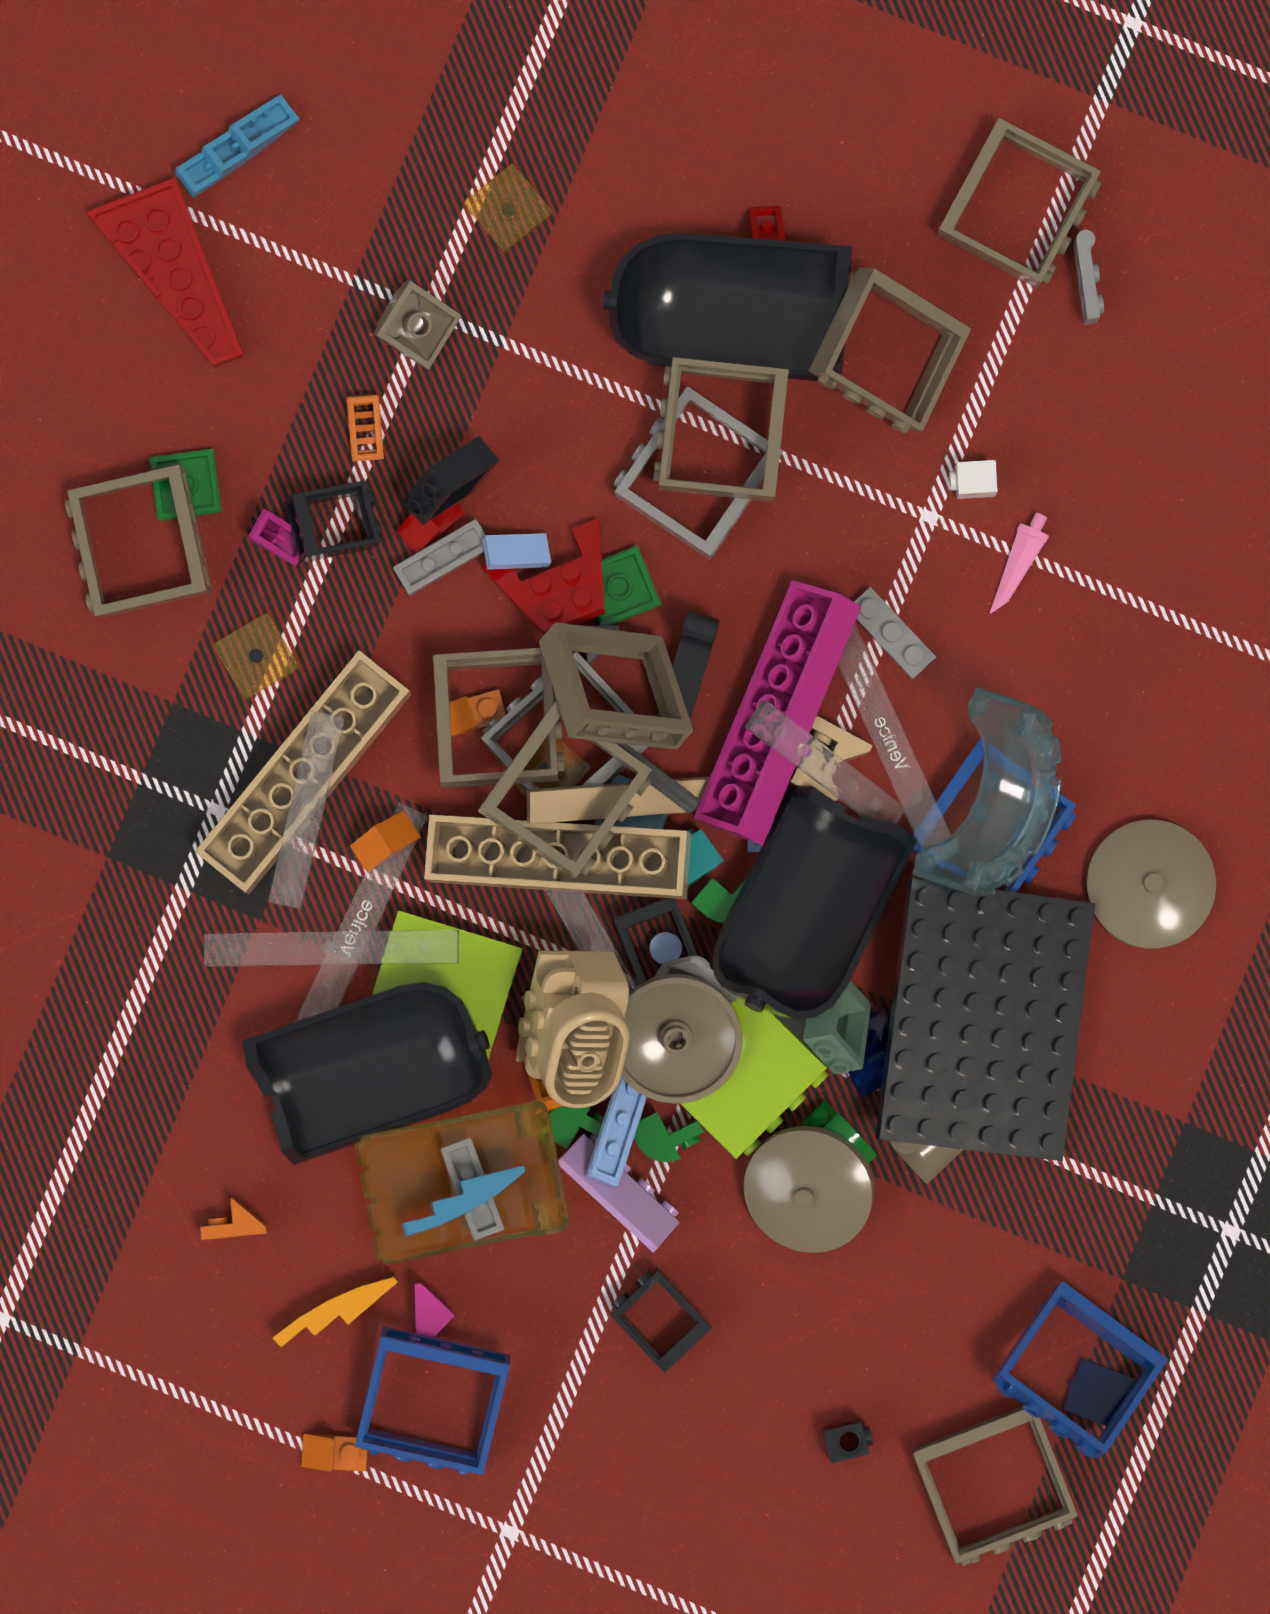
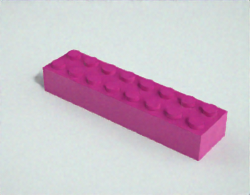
M791 581L694 818L716 830L763 846L861 606L840 593Z

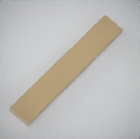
M711 776L673 780L696 796L700 803ZM630 782L527 790V822L529 824L604 819ZM649 784L641 796L635 793L629 802L633 809L627 817L683 813L686 811ZM698 803V805L696 806V808H695L692 812H696V811H697V808H698V806H699V803Z

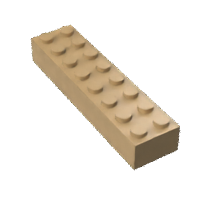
M358 651L195 852L241 890L250 894L412 695L410 691L361 651Z
M429 815L424 879L431 883L687 899L691 834L688 831L612 826L610 831L615 834L604 849L598 846L591 857L596 861L585 876L579 873L573 879L488 818ZM515 820L573 862L576 861L600 827V825L554 822L529 824L527 821Z

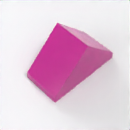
M263 509L248 536L253 544L296 566L299 558L290 524L270 511Z
M416 1282V1333L435 1337L456 1313L425 1283Z

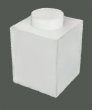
M995 460L957 462L954 467L955 471L949 472L950 490H956V499L995 497L998 492Z

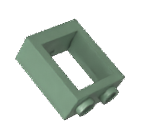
M851 980L833 1007L816 1018H806L804 1042L833 1074H845L849 1071L863 1069L871 1003Z

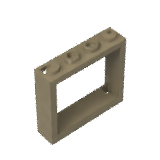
M998 118L943 220L937 236L1038 289L1042 281L1049 283L1057 266L1053 265L1052 262L1057 253L1063 256L1072 238L1068 237L1067 234L1072 225L1078 228L1087 211L1082 206L1087 197L1093 200L1102 183L1096 180L1101 171ZM1002 140L1084 182L1036 272L954 230Z
M858 267L809 372L819 377L817 382L824 387L832 390L837 388L844 392L842 397L849 402L858 405L862 403L867 406L866 411L869 414L880 419L885 417L892 421L891 427L905 434H907L908 430L923 432L971 328L877 269ZM870 290L942 334L905 413H902L832 370Z
M673 357L672 367L665 366L663 385L670 387L668 398H662L660 417L666 418L665 430H658L657 449H663L662 462L655 461L653 481H659V490L774 502L789 369ZM681 374L774 384L763 489L670 479Z
M174 465L67 491L69 499L65 500V507L69 518H73L76 529L72 531V539L76 550L80 549L83 561L79 562V571L82 580L87 581L89 593L86 594V603L89 611L94 612L95 617L105 618L213 593L185 467ZM169 479L192 584L105 604L82 499Z
M555 622L539 641L568 738L677 750L693 732L662 636ZM572 651L643 660L661 717L590 709Z
M541 648L433 655L441 787L458 788L496 785L505 772L454 775L448 670L542 664L544 712L546 715L554 702H557ZM561 720L557 721L546 737L548 769L522 771L513 784L559 781L558 772L564 771L563 752H557L556 740L563 739Z
M555 701L478 809V812L575 879L579 873L585 876L596 861L591 856L598 846L604 849L615 834L610 829L617 820L622 823L631 812L633 806L629 802L635 793L641 796L652 781L647 777L652 769L615 743L590 740L637 774L576 861H571L497 808L559 719L563 721L558 702Z
M1023 1406L911 1450L955 1564L961 1562L963 1566L970 1563L974 1564L981 1560V1554L991 1550L993 1554L1005 1552L1012 1548L1011 1543L1022 1538L1024 1542L1033 1541L1042 1536L1041 1531L1053 1527L1055 1531L1063 1529L1065 1526L1073 1523L1071 1519L1078 1517L1040 1417L1036 1418L1028 1414L1023 1409ZM1029 1422L1062 1508L959 1547L928 1468L927 1461Z

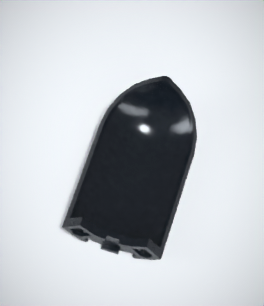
M690 233L658 235L638 243L620 259L612 278L611 290H605L603 310H609V324L615 340L629 354L652 365L672 367V359L675 357L789 369L788 379L818 381L819 377L809 372V369L849 287L852 246ZM845 344L832 369L841 376Z
M792 785L720 930L713 951V971L719 984L733 995L744 1000L745 1006L760 1013L765 1010L790 1019L816 1018L833 1007L848 986L917 839L897 823L877 820L866 815H862L859 820L845 814V806L830 799L813 786Z
M426 982L397 986L242 1041L248 1071L257 1082L263 1096H271L276 1111L271 1112V1116L276 1127L281 1152L293 1165L450 1112L475 1099L487 1088L492 1077L486 1050L490 1049V1044L485 1031H478L468 1008L459 997L446 987Z

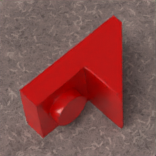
M781 206L749 208L751 238L785 241Z
M455 504L425 525H422L411 513L396 532L416 554L427 548L466 514L458 504Z

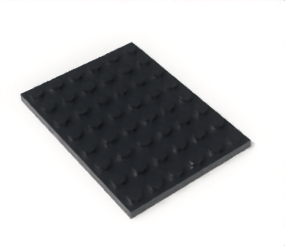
M908 878L875 1139L1063 1161L1095 903Z

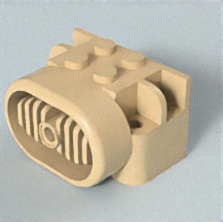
M539 951L530 991L525 993L524 1004L526 1010L524 1018L519 1020L518 1030L520 1037L515 1059L517 1062H525V1069L528 1075L536 1079H542L549 1096L555 1102L565 1107L586 1108L602 1102L613 1093L622 1076L630 1041L629 1029L624 1020L629 998V988L614 952Z

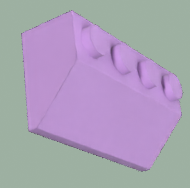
M583 1134L557 1164L654 1253L680 1223L675 1218L679 1212L666 1200L660 1204L651 1196L655 1190L642 1178L636 1182L628 1174L631 1168L627 1164H625L619 1186L617 1187L585 1176L598 1137L592 1134L588 1138Z

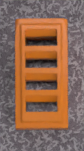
M379 394L347 396L352 462L384 459ZM373 404V410L354 411V406ZM374 417L375 422L372 424L356 425L355 419ZM375 430L376 436L357 438L356 432ZM376 443L377 449L358 451L357 445Z

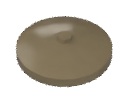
M1140 820L1126 824L1113 831L1096 848L1087 869L1086 894L1088 902L1095 903L1094 917L1112 937L1133 947L1158 949L1175 945L1187 939L1205 922L1215 900L1216 875L1207 850L1189 831L1167 821Z
M668 974L647 980L629 993L624 1020L629 1029L630 1041L622 1077L633 1089L656 1101L672 1104L688 1103L712 1094L729 1079L740 1058L742 1032L737 1012L723 992L706 980L695 976Z
M796 1126L773 1134L755 1151L744 1177V1196L753 1220L768 1237L792 1250L818 1253L845 1245L861 1231L872 1210L874 1182L871 1170L863 1155L847 1139L824 1128Z

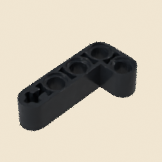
M691 610L688 611L672 666L690 720L720 619Z

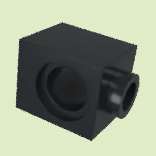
M861 1420L822 1428L831 1463L869 1455L867 1446L873 1445L869 1426L863 1427ZM846 1432H853L858 1437V1442L852 1449H844L840 1446V1437Z

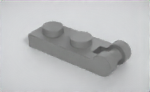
M1089 230L1080 231L1073 243L1084 325L1097 324L1100 314H1104L1102 294L1097 295L1095 284L1100 282L1099 267L1097 263H1092L1091 256L1095 235Z

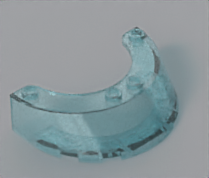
M976 687L974 695L969 701L968 711L970 721L976 726L981 736L984 750V768L978 795L967 818L950 837L937 844L927 845L918 853L912 875L970 895L988 896L995 894V889L1001 885L1009 886L1024 872L1022 865L1029 855L1036 856L1043 844L1058 803L1061 779L1056 778L1057 763L1062 760L1059 738L1053 737L1051 731L1053 723L1042 710L1020 700Z

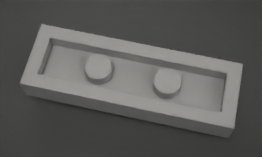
M475 519L394 566L393 569L408 595L411 596L482 555L484 553L482 539L485 537V533Z
M871 587L854 601V603L861 606L856 621L911 680L936 658Z
M471 1138L439 1149L456 1196L460 1195L458 1188L460 1181L485 1175ZM493 1197L467 1214H464L473 1241L505 1230Z

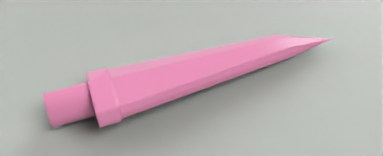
M1035 513L1030 526L1019 524L990 614L1009 602L1044 543L1047 542L1049 535L1041 532L1047 520L1046 516Z

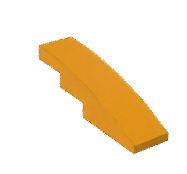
M393 1276L359 1286L338 1295L299 1317L275 1335L273 1339L280 1347H283L305 1327L316 1336L339 1315L348 1325L400 1280Z

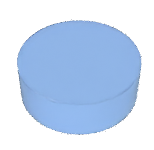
M659 933L650 943V954L659 964L678 959L681 955V941L673 933Z

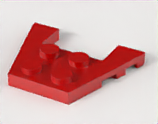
M598 518L571 529L582 554L581 557L526 580L520 581L515 569L487 570V565H482L486 576L490 580L492 579L503 594L517 605L523 615L543 636L555 622L578 625L605 614L604 576L602 569L603 552L601 546L602 531Z

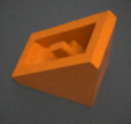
M403 810L373 826L352 843L350 847L366 872L369 873L422 837Z

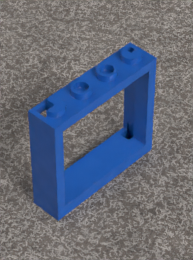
M980 739L912 835L917 839L912 852L958 884L983 888L923 846V843L980 761L985 757L1059 809L1055 818L1004 889V891L1019 893L1017 890L1025 881L1029 884L1040 868L1035 864L1042 854L1048 857L1056 847L1058 841L1054 837L1061 828L1066 831L1072 824V821L1077 816L1072 812L1076 804Z
M1061 1281L1050 1291L991 1380L997 1384L996 1388L1000 1393L1009 1398L1014 1397L1024 1404L1023 1409L1028 1414L1036 1418L1041 1417L1050 1424L1049 1428L1055 1434L1063 1438L1068 1437L1077 1444L1076 1448L1087 1457H1095L1097 1459L1107 1453L1168 1359L1064 1281ZM1055 1305L1061 1307L1144 1369L1098 1439L1009 1374Z
M382 1326L356 1435L355 1447L370 1450V1454L377 1455L380 1452L390 1454L399 1461L409 1462L412 1459L425 1462V1465L435 1469L449 1467L456 1469L457 1472L466 1475V1472L483 1475L510 1367V1354ZM387 1351L495 1375L477 1452L369 1429Z

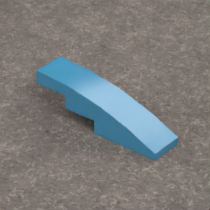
M280 94L230 125L228 132L205 145L201 153L178 166L174 173L194 198L245 164L298 123L300 119Z
M524 1165L460 1181L458 1183L460 1195L429 1204L432 1216L401 1224L403 1237L436 1228L467 1214L499 1194L525 1173Z

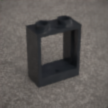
M478 436L431 466L402 502L419 522L425 525L472 494L499 462V458Z
M365 480L292 494L284 501L300 563L370 550L380 543L382 529L379 521L374 518L372 511L374 498L371 490L367 489ZM351 497L362 540L318 548L307 505Z
M674 898L663 899L614 919L639 985L644 983L646 978L626 929L671 912L688 956H698Z
M659 1269L654 1273L647 1270L635 1282L639 1288L630 1296L624 1292L611 1305L615 1310L610 1316L665 1373L712 1329V1326ZM657 1282L696 1322L662 1356L623 1315Z

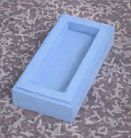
M546 533L485 535L482 539L487 570L548 567L551 564Z

